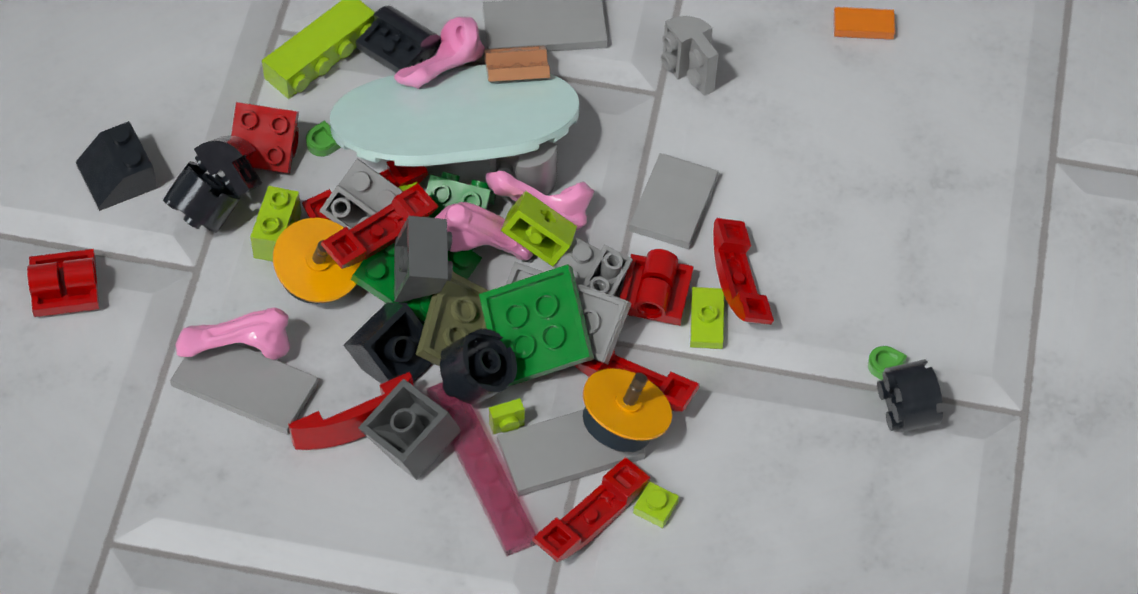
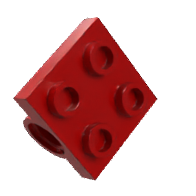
M236 102L231 136L245 139L256 149V151L246 157L253 168L290 173L292 158L296 155L299 142V128L297 127L299 112Z
M94 249L29 257L27 277L34 317L99 309Z
M664 249L650 250L647 253V257L631 254L630 258L633 260L626 272L620 299L632 303L627 315L680 326L694 266L678 263L677 256Z

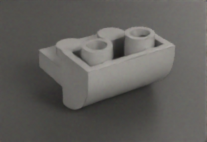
M678 16L665 21V30L662 37L663 54L661 55V61L667 71L671 70L677 80L688 76L691 85L697 87L704 96L714 92L719 54L711 45L713 28L704 20L692 16Z
M546 141L539 144L538 150L490 159V172L505 171L515 179L533 187L542 194L549 195L557 181L558 144Z
M357 158L319 212L344 228L347 226L348 229H351L390 205L394 197L402 193L403 190Z
M574 236L571 246L563 254L556 268L568 264L573 268L576 283L613 296L633 259L605 244L600 250Z

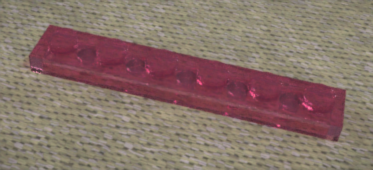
M443 382L428 387L427 396L446 410L461 429V432L453 439L451 445L506 557L537 545L533 542V537L536 534L471 404L464 403L455 397H449L445 394L442 387Z

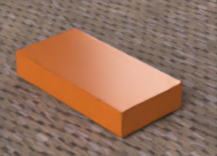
M834 8V37L894 39V10Z

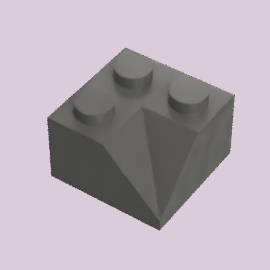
M408 216L394 242L395 302H404L439 293L446 282L451 280L453 265L451 261H448V251H450L452 245V233L447 231V219Z
M405 379L392 390L358 427L395 464L416 480L461 432V429L446 410Z

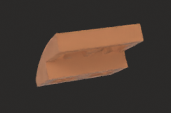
M545 46L484 50L489 82L550 78V66L547 62V49Z

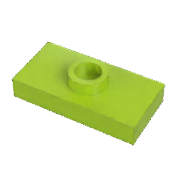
M692 287L690 347L722 349L724 326V294L722 288Z

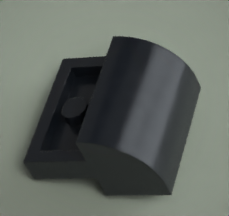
M387 5L374 13V22L355 42L357 49L397 73L400 69L428 60L439 49L441 37L393 6Z
M223 136L202 143L194 148L197 154L195 160L204 172L208 171L210 176L223 171L225 174L223 176L224 183L231 192L234 193L236 191L238 196L263 184L246 158L256 149L245 139L237 136Z

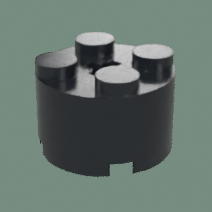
M189 161L168 190L163 201L169 207L184 213L183 219L190 226L200 229L203 225L211 232L217 233L239 202L240 197H238L236 191L233 193L228 189L223 177L218 174L210 176L196 162Z
M477 329L451 343L441 351L440 373L445 394L467 404H478L507 389L516 377L517 361L512 348H506L501 341L503 337L499 333L490 329Z
M926 359L885 368L883 380L877 381L879 397L881 400H886L888 408L886 422L890 431L898 430L902 433L937 425L942 422L943 412L937 413L936 405L942 403L939 382L933 368H925L928 362Z

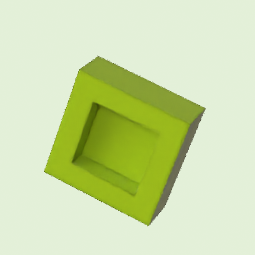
M521 398L489 407V425L493 435L501 432L506 433L525 426V409Z
M649 481L633 507V514L663 528L677 506L679 496Z

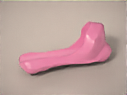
M456 17L449 20L441 30V43L437 54L417 65L400 69L395 74L394 79L402 85L419 89L422 85L435 79L440 73L481 58L485 47L479 39V29L476 21L472 17Z
M500 170L486 173V182L496 195L508 196L512 200L517 201L527 191L577 226L576 230L586 225V209L592 199L594 190L584 181L564 189L560 194L548 196L515 179L505 171Z
M467 202L452 204L445 207L435 217L447 219V231L452 233L451 252L471 250L481 245H491L513 254L518 260L526 261L533 256L532 252L501 232L505 221L503 217L475 204Z
M273 307L254 311L216 325L188 326L182 329L176 341V355L179 357H193L208 349L241 342L260 349L264 357L277 360L285 356L290 349L288 335L285 330L288 324V314L281 309Z

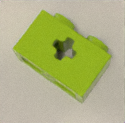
M268 186L250 236L254 258L273 262V250L278 237L288 226L300 220L302 211L299 191Z
M525 191L508 211L501 232L553 267L571 246L577 226Z

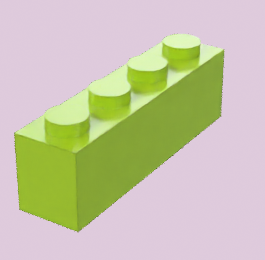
M341 0L262 59L264 79L288 99L296 93L304 91L309 83L320 75L326 74L334 64L342 58H347L356 48L355 41L374 22L375 12L361 0Z

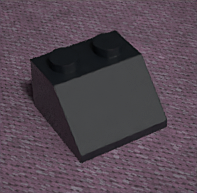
M130 121L100 132L76 160V166L99 211L158 188L153 165Z
M387 302L343 345L359 367L381 384L408 372L412 375L414 382L432 363L416 355L424 326L407 303Z

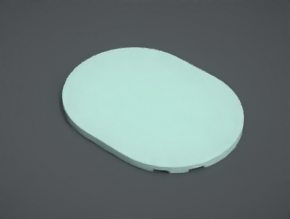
M486 65L465 66L446 70L437 75L435 79L422 85L419 89L398 83L394 79L395 75L363 84L351 90L336 102L330 113V128L333 139L344 150L351 149L357 153L359 158L376 163L381 159L393 160L396 166L413 167L496 159L538 150L541 143L546 141L554 143L569 132V127L578 121L579 99L571 85L550 74V78L489 82Z

